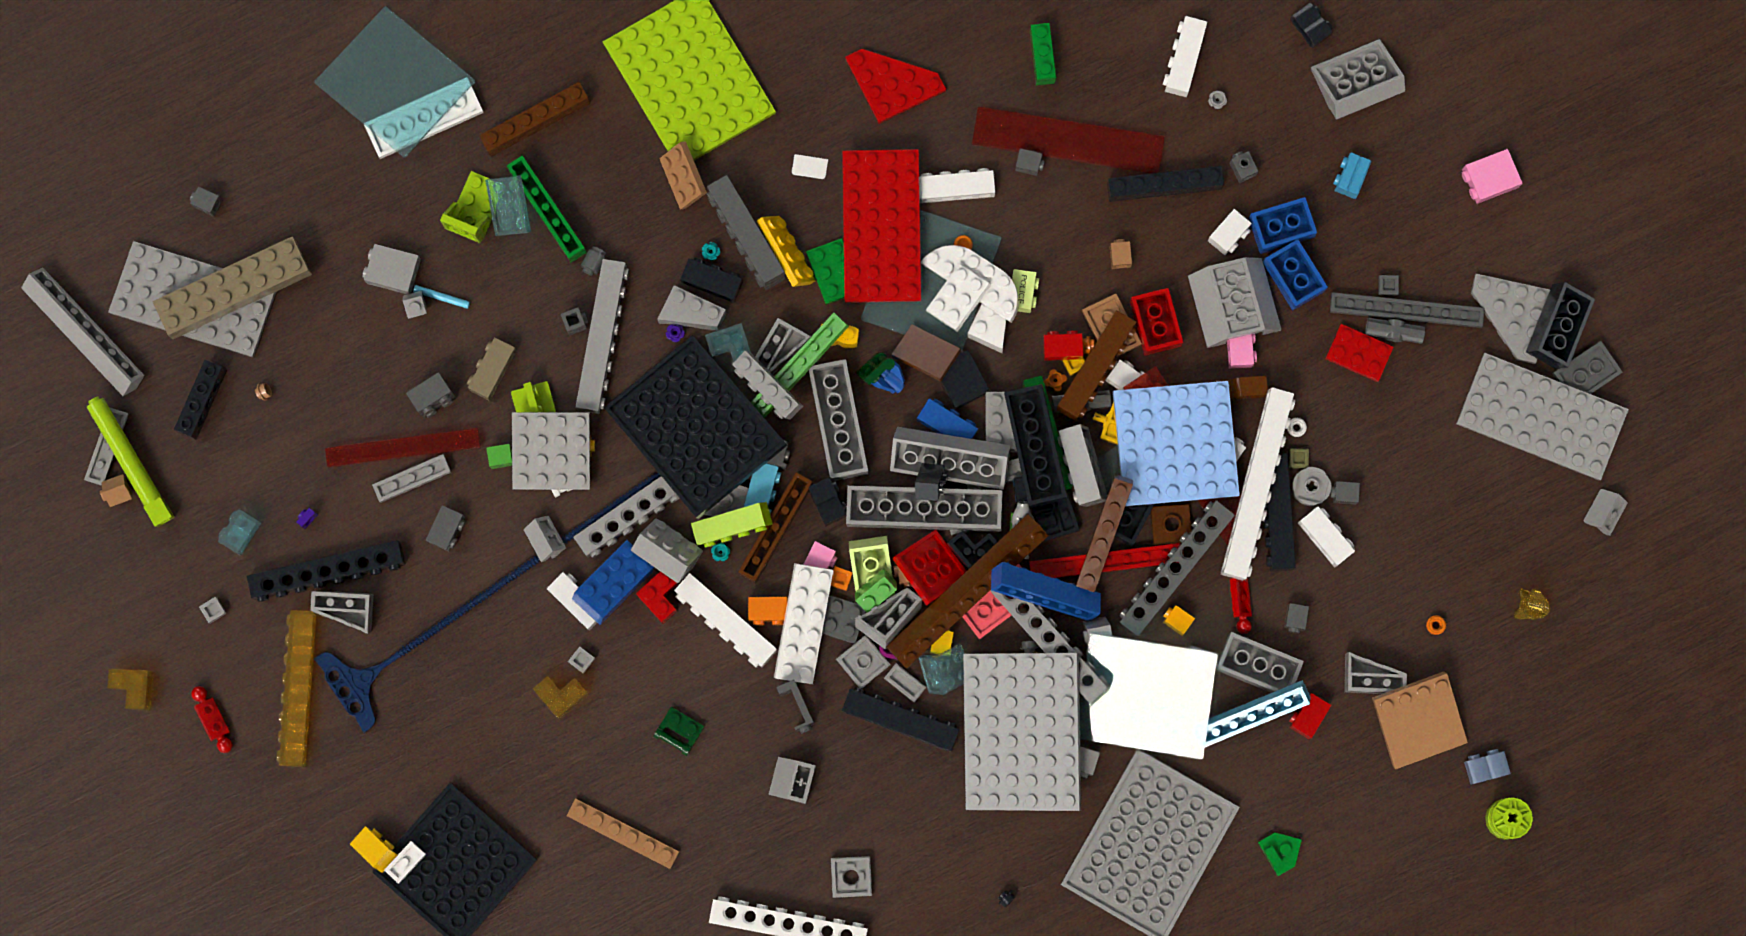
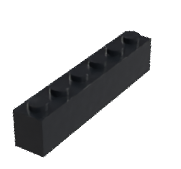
M1222 166L1108 178L1109 202L1222 190L1224 185Z
M1280 454L1279 465H1275L1274 473H1276L1274 484H1271L1269 489L1271 498L1269 503L1266 502L1264 510H1267L1265 520L1263 521L1264 529H1267L1265 548L1269 550V555H1266V566L1270 567V572L1289 571L1296 568L1287 454Z
M857 687L854 690L849 689L842 712L948 752L952 751L959 732L956 724L948 721L945 724L938 722L937 717L927 714V717L919 715L920 711L909 707V710L901 708L902 704L891 701V703L884 702V698L873 694L872 697L865 695L866 691Z

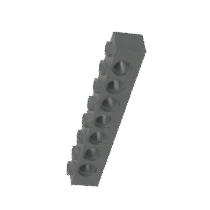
M1215 500L1214 503L1210 501L1204 508L1206 513L1202 518L1198 516L1191 525L1194 528L1190 533L1186 531L1179 540L1182 542L1179 547L1171 549L1167 555L1169 557L1167 562L1159 564L1155 570L1157 572L1153 579L1151 577L1148 578L1143 585L1145 587L1141 594L1137 592L1131 600L1133 602L1129 609L1125 607L1120 613L1119 617L1121 619L1119 622L1135 635H1140L1235 516L1218 501ZM1210 516H1214L1217 519L1214 527H1209L1206 524V520ZM1198 531H1202L1205 535L1202 542H1196L1194 539V535ZM1186 546L1191 547L1193 550L1190 557L1182 555V550ZM1175 561L1181 565L1180 570L1176 573L1170 570L1171 563ZM1160 577L1168 578L1169 583L1164 588L1158 585ZM1149 592H1154L1157 596L1156 600L1152 603L1146 601V594ZM1137 607H1142L1145 611L1141 618L1134 616L1133 612Z

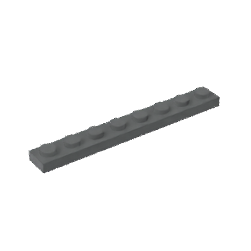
M1331 293L1329 313L1482 328L1484 308Z

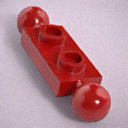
M1233 578L1230 579V591L1234 617H1239L1236 629L1241 634H1247L1252 628L1251 622L1247 620V617L1252 616L1248 578L1243 581Z
M196 686L193 688L191 696L195 701L199 702L194 708L210 741L217 739V749L221 753H228L231 751L233 744L224 735L229 734L230 731L214 699L206 700V689L202 686Z

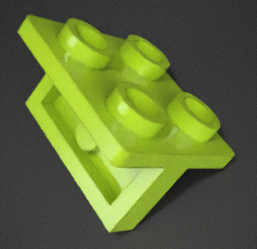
M547 381L532 385L531 382L523 384L524 388L511 392L516 412H556Z

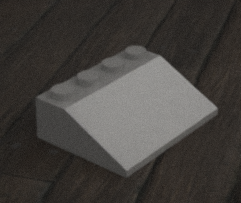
M1380 39L1311 67L1323 97L1336 119L1405 92L1404 75Z

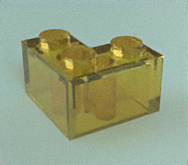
M109 669L107 688L127 690L125 709L150 711L153 672L148 670Z
M547 676L533 688L558 719L564 717L589 695L576 678L560 690L550 677Z

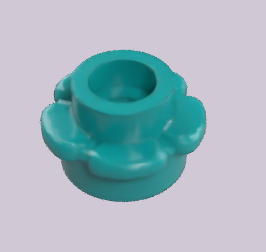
M710 242L703 245L702 256L710 261L717 259L720 255V248L717 247V244Z
M724 543L714 545L711 549L713 559L716 561L727 560L728 554H730L729 547L725 546Z

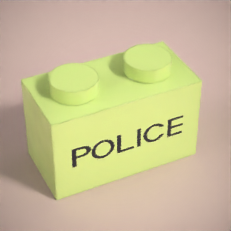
M1014 269L1012 281L1017 288L1019 301L1017 311L1031 313V308L1036 306L1037 297H1034L1033 293L1034 289L1038 290L1039 278H1036V272Z

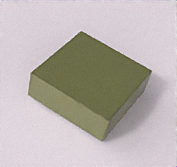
M1290 448L1289 468H1308L1309 449Z

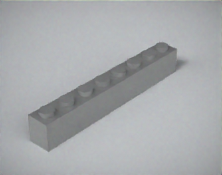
M602 260L576 402V409L578 411L600 414V410L605 407L606 398H603L604 390H608L609 380L606 379L607 372H611L612 361H610L611 353L614 354L616 342H613L614 335H618L619 324H616L617 317H621L622 314L620 301L621 298L625 297L626 287H623L624 280H628L629 269L625 262Z
M43 267L29 273L22 286L24 292L122 396L136 390L145 375Z

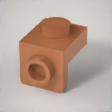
M897 565L893 566L895 577H899V584L904 585V588L912 587Z

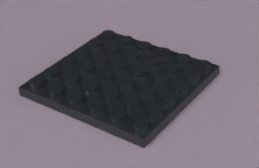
M449 783L394 845L393 851L399 855L410 841H413L426 853L423 859L400 884L385 871L381 873L374 868L371 872L443 936H472L537 862V859L452 783Z

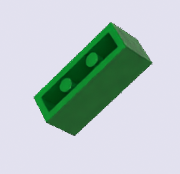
M1050 23L1031 25L1030 39L1036 86L1055 84L1056 73Z

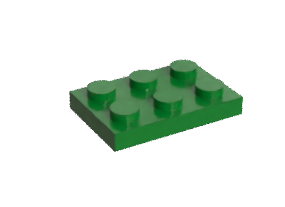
M842 238L806 251L825 304L828 305L844 299V243Z

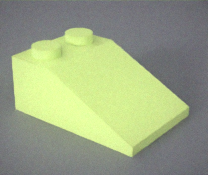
M887 536L849 541L856 591L883 568L893 577Z

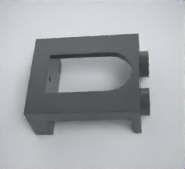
M795 680L776 687L780 697L791 692L793 693L803 715L805 723L794 727L795 731H800L801 734L810 731L814 723Z

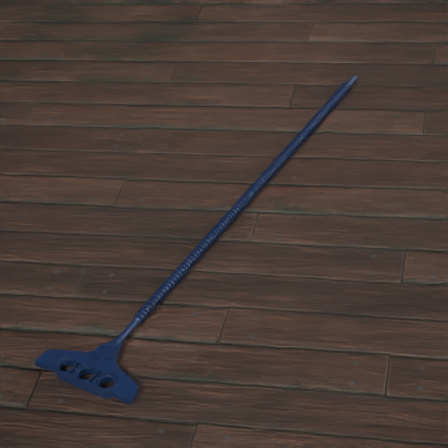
M654 473L650 478L647 477L648 479H645V482H641L642 484H638L639 486H635L634 489L632 488V491L629 490V493L626 492V495L619 497V500L616 499V502L613 501V504L610 503V506L607 505V508H603V511L600 510V513L597 512V515L594 514V517L591 516L590 520L588 518L587 522L584 521L585 523H581V526L578 525V528L575 527V530L572 529L571 533L568 532V535L562 536L563 543L568 544V541L571 542L575 535L654 482L661 475ZM538 555L536 557L533 556V559L530 558V561L527 560V563L524 562V565L521 564V567H517V570L514 569V572L511 571V574L508 573V576L505 575V578H501V581L498 580V583L495 582V585L492 584V587L489 586V589H485V592L482 591V594L479 593V596L476 595V598H473L472 601L470 600L469 603L466 602V605L463 604V607L460 606L461 609H457L456 612L453 611L454 613H450V616L447 615V618H444L445 620H441L440 623L437 622L438 624H434V627L431 626L432 629H428L429 631H425L424 634L421 633V636L418 635L419 637H416V640H412L413 642H409L408 645L405 644L406 646H403V649H399L400 651H397L379 665L361 670L353 669L328 652L314 658L325 672L327 683L350 715L355 716L363 733L372 728L376 721L369 693L371 684L382 669L398 658H401L402 655L405 656V653L408 654V651L411 652V649L414 650V647H418V644L421 645V642L424 643V640L427 641V638H431V635L434 636V633L437 634V631L440 632V629L443 630V627H447V624L450 625V622L453 623V620L456 621V618L459 619L460 615L463 616V613L466 614V611L472 610L473 606L475 608L476 604L479 605V602L482 603V600L488 599L489 595L491 597L492 593L495 594L494 592H498V589L501 590V587L504 588V585L507 586L508 582L511 583V580L514 581V578L517 579V576L523 575L524 571L527 572V569L530 570V567L533 568V565L539 564L540 559ZM331 671H338L339 679L337 681L329 679ZM344 686L350 689V694L347 697L340 695V689ZM354 702H358L361 705L358 713H353L350 709L351 704Z

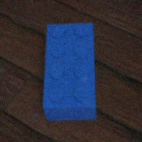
M628 540L573 594L572 600L599 625L654 570V566L631 551L633 545Z

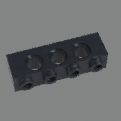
M204 360L174 427L176 432L192 439H197L227 372L224 367Z

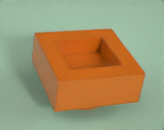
M834 566L831 586L847 591L853 572Z

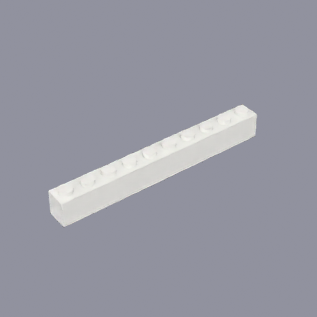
M1270 388L1267 392L1221 575L1242 581L1251 575V559L1255 558L1257 547H1255L1256 539H1260L1262 533L1260 524L1261 521L1265 520L1267 510H1264L1265 504L1270 501V485L1274 484L1276 473H1274L1275 465H1279L1281 459L1279 450L1280 447L1284 446L1286 436H1283L1290 424V418H1288L1289 411H1292L1295 405L1293 393L1276 388Z

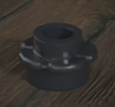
M1005 890L998 897L1000 900L998 904L1006 908L1016 898L1012 893L1013 891L1008 892Z

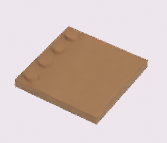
M1445 671L1372 698L1394 769L1468 743L1449 678Z

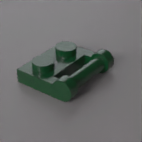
M878 352L855 373L870 385L877 382L886 369H893L895 362L893 359L887 358L883 352Z
M670 707L653 737L658 740L659 738L682 751L681 754L687 757L705 726ZM668 727L688 739L687 745L665 733V728Z

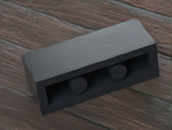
M694 258V260L688 259L680 279L681 283L735 303L743 283L742 278H739V274L732 271L726 273L722 271L721 267L716 265L710 267L698 258Z

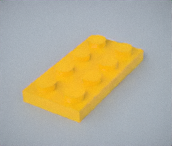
M780 216L761 217L757 220L760 229L791 285L796 287L810 285L815 282L813 271L804 261V255L798 250L794 237L789 234L785 221Z

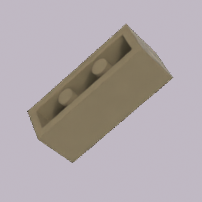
M495 337L493 341L488 342L484 358L481 357L479 359L475 375L472 374L467 382L469 385L468 389L471 392L491 401L517 352L515 347Z

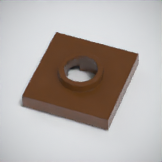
M1189 504L1152 508L1153 546L1182 543L1179 541L1186 531L1188 533L1191 531ZM1170 517L1177 519L1179 522V527L1175 531H1169L1165 527V521Z

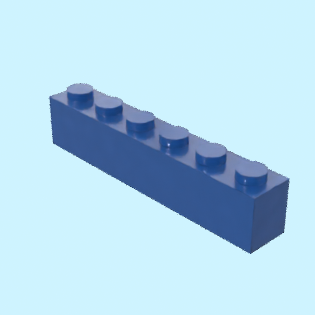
M1001 562L992 569L991 591L1087 621H1091L1100 615L1101 593L1091 592L1077 587L1074 583L1063 582L1058 578L1044 576L1042 573L1019 568L1007 562Z

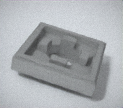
M870 856L831 858L833 898L872 896ZM848 870H854L858 873L859 878L855 884L846 883L844 875Z

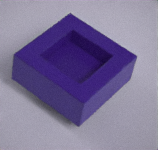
M310 508L304 509L298 515L297 523L306 529L318 514Z

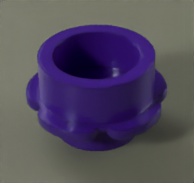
M671 324L667 327L666 337L669 340L671 339L672 342H678L684 337L685 332L681 325Z

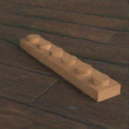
M576 798L567 814L573 820L669 869L672 868L679 854V851Z

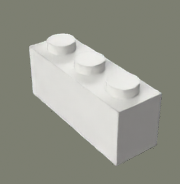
M1317 507L1300 520L1298 524L1335 568L1355 552L1353 549L1354 545L1348 538L1345 539L1341 535L1342 530L1336 523L1332 524L1328 519L1330 517L1323 508Z
M562 572L547 590L590 631L597 622L572 600L574 592L579 588L575 584L577 580L570 573L566 576Z

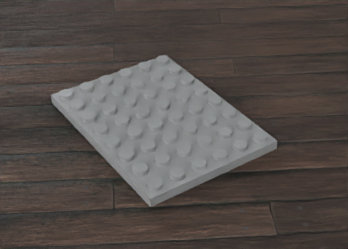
M1079 653L963 654L966 810L1081 811Z
M1137 749L1061 885L1148 936H1168L1240 807Z

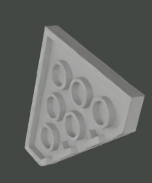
M1475 274L1471 294L1480 306L1484 308V314L1492 322L1503 342L1507 344L1513 357L1517 361L1536 364L1537 359L1526 353V350L1550 290Z

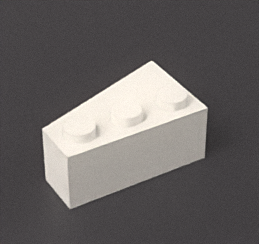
M982 304L968 331V338L1003 353L1006 319Z

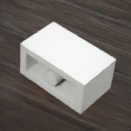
M1234 209L1209 237L1208 242L1224 255L1228 252L1232 253L1239 245L1236 242L1240 238L1245 239L1251 232L1249 227L1252 223Z

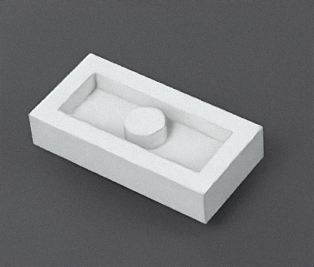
M410 841L384 871L400 884L423 859L426 853L413 841Z

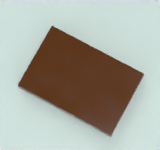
M911 325L892 353V357L942 381L960 354L961 349Z

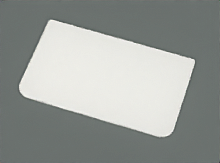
M795 154L792 174L824 179L828 159Z

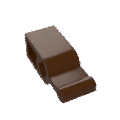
M1266 376L1215 381H1228L1230 399L1264 398L1268 392Z

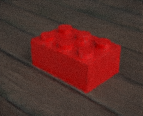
M1169 288L1131 297L1130 305L1134 320L1136 321L1144 356L1182 346L1183 339Z

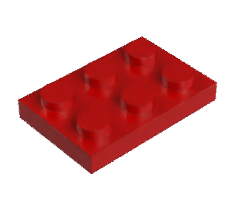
M1340 324L1325 359L1378 382L1393 350V346Z

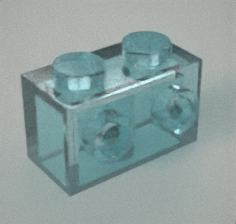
M238 509L229 517L230 523L228 526L220 531L218 542L242 555L261 522Z

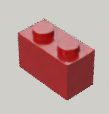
M1052 331L1044 335V361L1083 359L1082 333L1078 334V331H1067L1066 334H1059L1057 331Z
M1311 693L1309 694L1311 697L1310 704L1300 708L1298 713L1294 712L1289 720L1291 722L1289 728L1307 739H1312L1332 706Z

